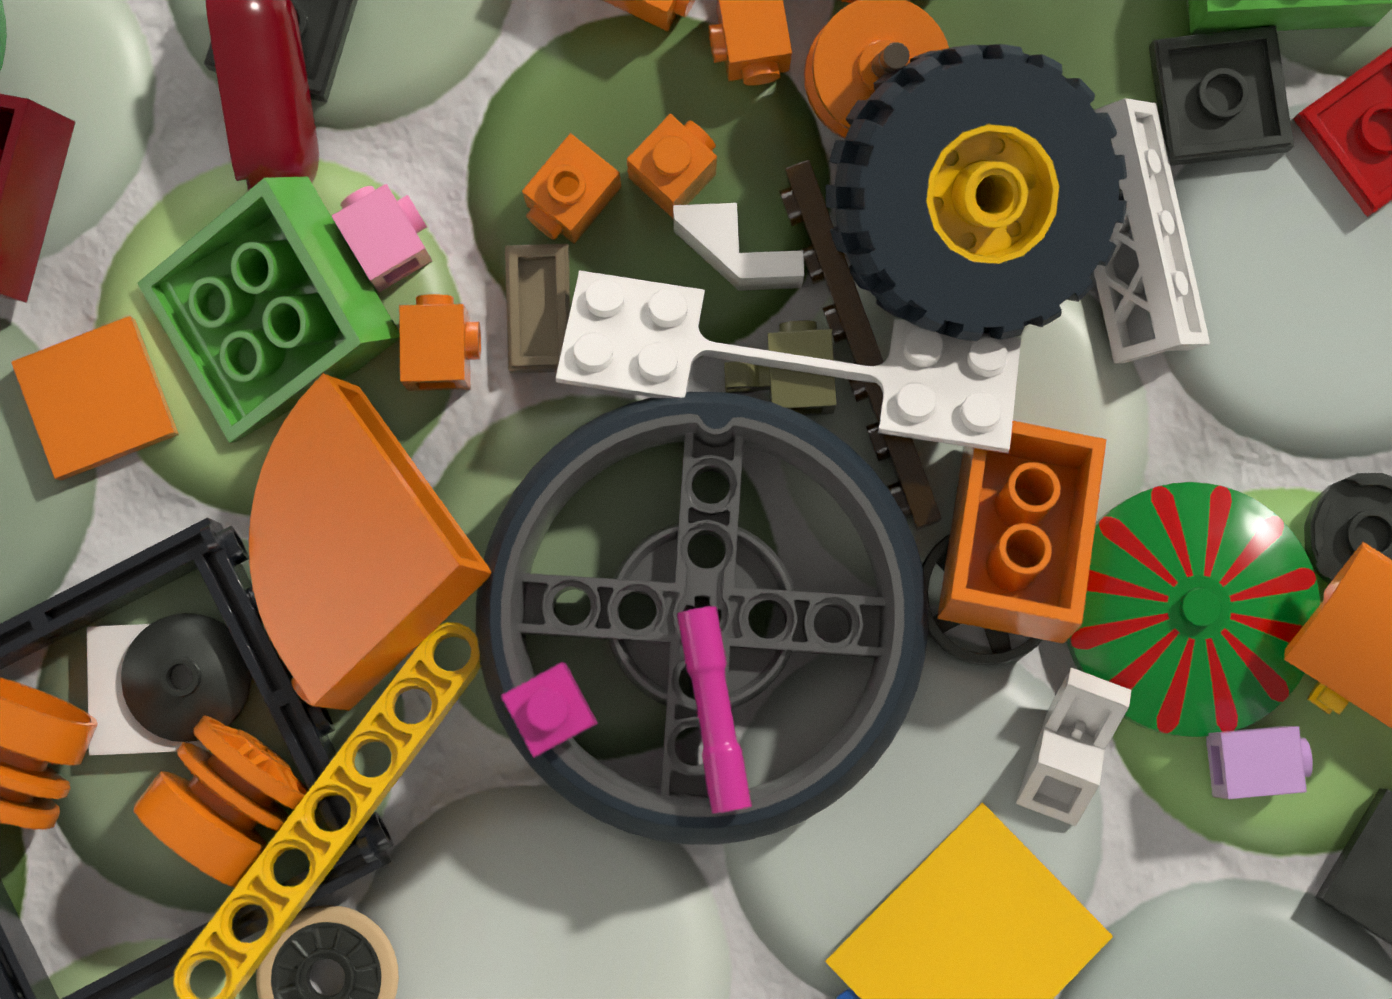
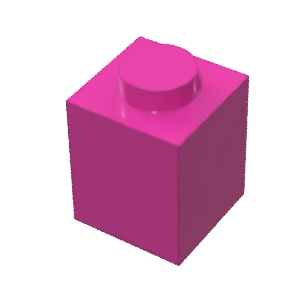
M560 663L501 695L533 757L545 753L598 724L565 663Z

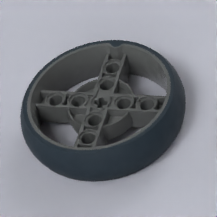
M686 392L683 398L651 397L604 413L576 429L556 444L532 467L504 507L488 542L483 560L490 568L491 575L477 589L476 636L486 689L496 714L512 743L530 767L552 789L582 811L601 822L625 832L663 842L686 845H718L748 841L777 833L801 823L837 801L875 766L898 733L917 692L925 662L928 639V597L918 548L906 518L891 492L875 471L849 445L825 427L800 413L778 404L750 396L723 392ZM684 442L679 523L659 529L638 543L622 561L613 579L531 573L535 556L553 520L568 500L584 484L604 469L628 456L653 447ZM743 446L763 451L796 467L818 483L837 502L852 522L864 544L875 576L878 597L795 591L791 577L776 553L757 536L738 527ZM713 471L725 477L729 484V493L724 500L708 504L696 498L692 491V484L696 477L703 472ZM700 535H712L722 542L725 549V558L718 566L703 569L691 562L687 550L692 540ZM576 589L588 595L591 602V610L585 621L578 625L570 626L559 621L556 616L555 605L561 594L568 590ZM633 594L646 595L656 605L655 619L644 629H630L622 624L619 617L621 603L625 598ZM702 598L709 600V607L716 606L717 612H720L721 621L719 625L726 658L725 677L731 709L752 700L766 690L782 672L792 652L874 658L871 674L854 710L836 735L820 751L802 765L783 776L749 788L752 807L712 814L703 763L697 765L686 764L675 753L674 743L678 734L688 727L700 728L696 701L683 694L679 687V676L686 664L677 613L683 612L685 608L694 609L695 599ZM768 602L775 604L784 614L785 625L783 631L775 638L765 639L759 637L749 626L748 617L750 610L759 603ZM834 607L846 615L849 629L842 641L829 643L817 635L814 629V619L820 609ZM526 635L609 640L613 655L626 677L649 698L667 706L661 790L623 777L604 766L587 753L573 738L539 756L533 757L501 696L535 677L528 654Z

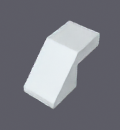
M737 203L673 205L674 232L739 291L801 288L804 279L803 251L739 253Z
M1070 667L1047 711L1019 789L1016 804L1076 826L1100 785L1104 752L1129 708L1131 690Z

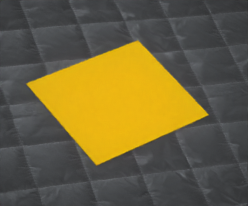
M982 802L825 962L860 999H1054L1113 938V935Z

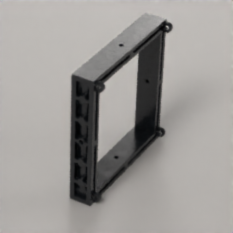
M207 517L0 623L1 670L198 569L309 790L337 754L328 737L329 733L335 731V726L328 710L324 707L311 706L299 697L291 684L293 675L281 659L267 634L259 614L252 584L241 564L249 560V555L233 526L224 529L220 522ZM331 795L325 797L317 805L330 832L342 829L351 817L349 801L342 796ZM376 811L371 815L304 907L391 862L386 850L393 847V841L385 823ZM310 869L280 885L294 887L301 884L307 878ZM0 878V999H59ZM257 904L241 907L232 919V931L239 941L268 927L267 913ZM209 922L62 999H131L174 976L180 960Z

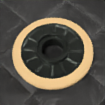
M322 905L310 907L298 913L257 968V993L259 999H395L399 979L398 964L389 939L381 928L367 916L342 906ZM332 959L343 968L345 984L339 993L331 996L322 995L312 987L310 971L318 960Z

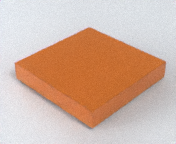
M131 316L11 361L53 476L59 481L179 435L136 320Z

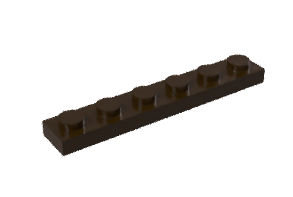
M806 160L785 168L790 187L780 190L779 193L791 226L803 222L811 245L800 250L803 251L804 262L813 285L825 281L833 304L823 307L822 310L829 329H832L834 343L843 340L847 341L855 362L852 364L865 366L880 365L884 363L852 274L850 273L843 252L836 250L830 229L834 228L810 161ZM848 379L856 402L867 398L869 400L876 422L865 427L878 462L887 458L891 460L898 482L887 485L905 518L912 517L916 531L939 523L942 518L913 439L878 433L883 402L881 387L875 382Z

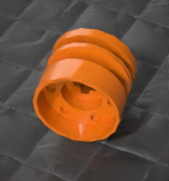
M0 677V823L39 830L54 828L60 814V808L51 799L66 798L70 791V782L48 767V763L71 766L81 764L97 728V720L86 711L67 701Z
M203 716L195 726L194 734L212 754L192 743L183 742L177 749V755L194 775L193 779L189 781L176 774L160 771L135 803L134 812L158 839L202 872L235 888L268 845L254 829L255 826L259 823L278 832L289 815L275 801L295 810L309 789L293 774L290 765L260 740L243 730L225 726L212 717Z

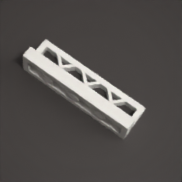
M1125 98L1095 109L1096 113L1109 114L1117 131L1116 137L1111 139L1115 155H1124L1127 178L1119 180V188L1122 189L1124 200L1127 201L1124 223H1116L1110 242L1116 244V248L1108 265H1097L1094 270L1114 364L1127 363L1165 351H1189L1210 345L1156 103ZM1130 228L1132 231V235L1128 233ZM1122 243L1136 251L1139 268L1130 285L1116 277L1113 260ZM1143 289H1145L1146 296L1141 294ZM1135 304L1150 312L1155 339L1131 346L1126 321Z

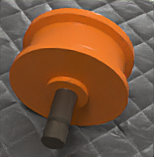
M858 0L847 5L834 15L817 34L806 57L804 85L813 111L829 130L845 139L851 127L845 120L858 100H868L875 91L874 82L885 74L903 68L910 63V58L929 51L949 48L942 30L927 12L906 0Z

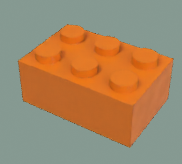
M1013 421L1010 450L1008 453L964 446L937 619L1062 644L1069 639L1082 625L1107 439Z

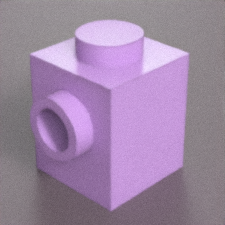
M1276 726L1214 732L1206 736L1213 797L1237 799L1307 792L1305 777L1311 776L1313 761L1307 739L1300 738L1299 726Z

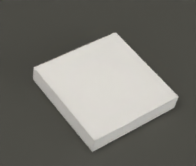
M150 624L87 627L88 714L94 717L98 724L89 744V755L177 752V749L183 743L163 739L146 730L131 714L123 696L121 671L125 655L133 640ZM182 664L173 669L171 682L179 690L187 688L192 681V673L187 666ZM200 740L186 742L192 743L204 750H209L201 743Z

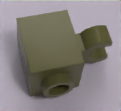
M798 320L779 324V332L767 334L766 346L768 351L834 361L832 329L817 330L816 321ZM735 361L724 363L725 393L739 394L769 390L770 402L804 416L834 414L837 406L835 377Z

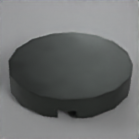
M1384 473L1354 474L1329 485L1312 503L1304 524L1305 550L1315 572L1328 585L1362 542H1365L1392 560V476Z

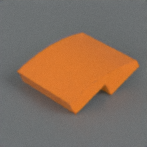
M1362 542L1324 590L1323 602L1285 648L1284 660L1390 728H1392V560L1365 542Z

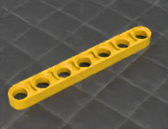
M455 622L443 623L419 644L180 960L174 974V987L180 999H200L191 990L189 984L190 975L199 963L206 960L218 961L226 973V983L223 990L211 999L236 998L477 675L481 667L478 639L469 627ZM450 637L463 639L471 647V657L468 663L456 671H446L440 668L434 661V652L437 645ZM411 689H419L426 692L432 701L429 715L423 721L416 724L404 723L395 714V703L398 697L403 692ZM370 742H380L387 745L392 754L388 770L377 777H365L359 774L355 767V756L358 750ZM331 795H339L346 798L351 807V817L348 823L342 829L335 832L321 830L316 825L314 819L318 803ZM290 849L303 851L308 856L310 862V871L307 878L301 884L294 887L280 885L273 873L277 857ZM257 904L267 913L268 928L259 940L252 943H242L233 934L232 919L241 907Z

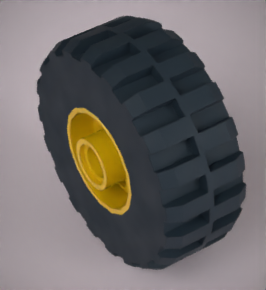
M975 44L929 51L910 58L909 64L895 72L881 76L874 82L875 91L868 100H858L845 120L851 127L845 140H835L829 160L831 163L838 164L835 185H826V207L835 209L838 225L830 229L833 242L837 251L847 254L851 263L849 267L850 273L856 284L861 289L870 291L876 297V304L895 317L902 318L932 332L936 331L939 334L972 341H978L983 333H988L991 338L998 340L1020 336L1024 326L1031 324L1043 327L1059 318L1062 313L1059 305L1065 300L1079 302L1094 286L1093 280L1089 278L1097 265L1107 266L1114 253L1116 244L1110 242L1115 223H1124L1127 201L1119 200V180L1127 178L1124 155H1115L1110 140L1116 137L1117 131L1108 113H1096L1090 105L1094 101L1095 93L1080 78H1066L1063 76L1062 64L1043 54L1028 55L1023 53L1021 47L1005 44Z

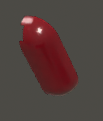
M205 0L229 152L236 181L246 180L248 191L264 178L309 177L313 184L319 164V146L298 18L292 1Z

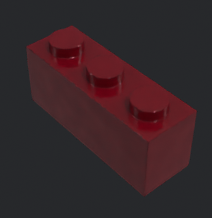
M0 94V297L27 303L76 121L28 98Z

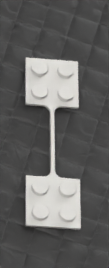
M579 270L557 369L556 383L652 398H683L686 395L692 363L698 357L706 356L825 376L875 382L881 387L883 392L878 433L1008 453L1010 450L1021 338L1012 337L998 340L991 338L988 333H983L978 341L963 340L939 334L936 331L926 330L908 321L894 319L887 360L877 366L858 365L709 341L701 335L698 328L705 290Z

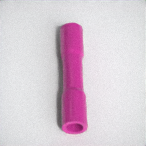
M716 606L677 613L685 664L687 672L692 679L703 741L702 760L711 812L714 814L752 807L742 749L736 739L725 677L726 658Z

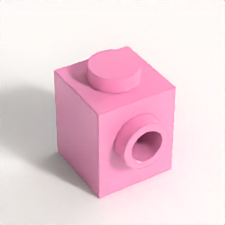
M387 184L376 190L373 186H366L353 192L341 202L342 210L332 215L333 220L378 292L383 291L432 262L430 255L417 233L427 228L425 222L409 196L406 195L396 200Z

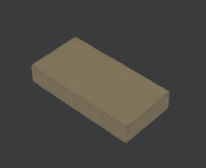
M568 244L505 246L508 370L510 373L557 372L571 310Z

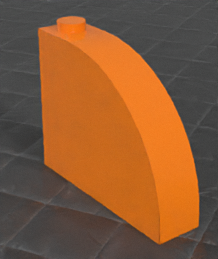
M323 373L298 400L284 420L263 463L250 515L249 566L259 614L274 647L293 675L291 684L295 692L311 706L350 711L489 578L491 570L362 389L357 385Z

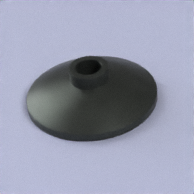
M195 613L169 615L147 626L130 645L121 671L123 696L134 718L154 735L176 742L199 741L194 734V728L203 716L212 717L225 726H229L238 717L246 704L252 675L228 627L214 618ZM183 664L190 669L192 681L187 688L179 690L171 682V673L175 667Z

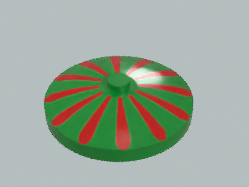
M1182 482L1157 486L1122 501L1095 523L1082 625L1069 637L1066 643L1079 671L1131 690L1129 708L1123 717L1126 720L1145 729L1172 736L1206 737L1209 736V733L1236 731L1259 721L1274 711L1288 698L1305 673L1284 660L1285 648L1320 606L1316 576L1302 544L1292 530L1274 512L1254 498L1239 491L1210 483Z

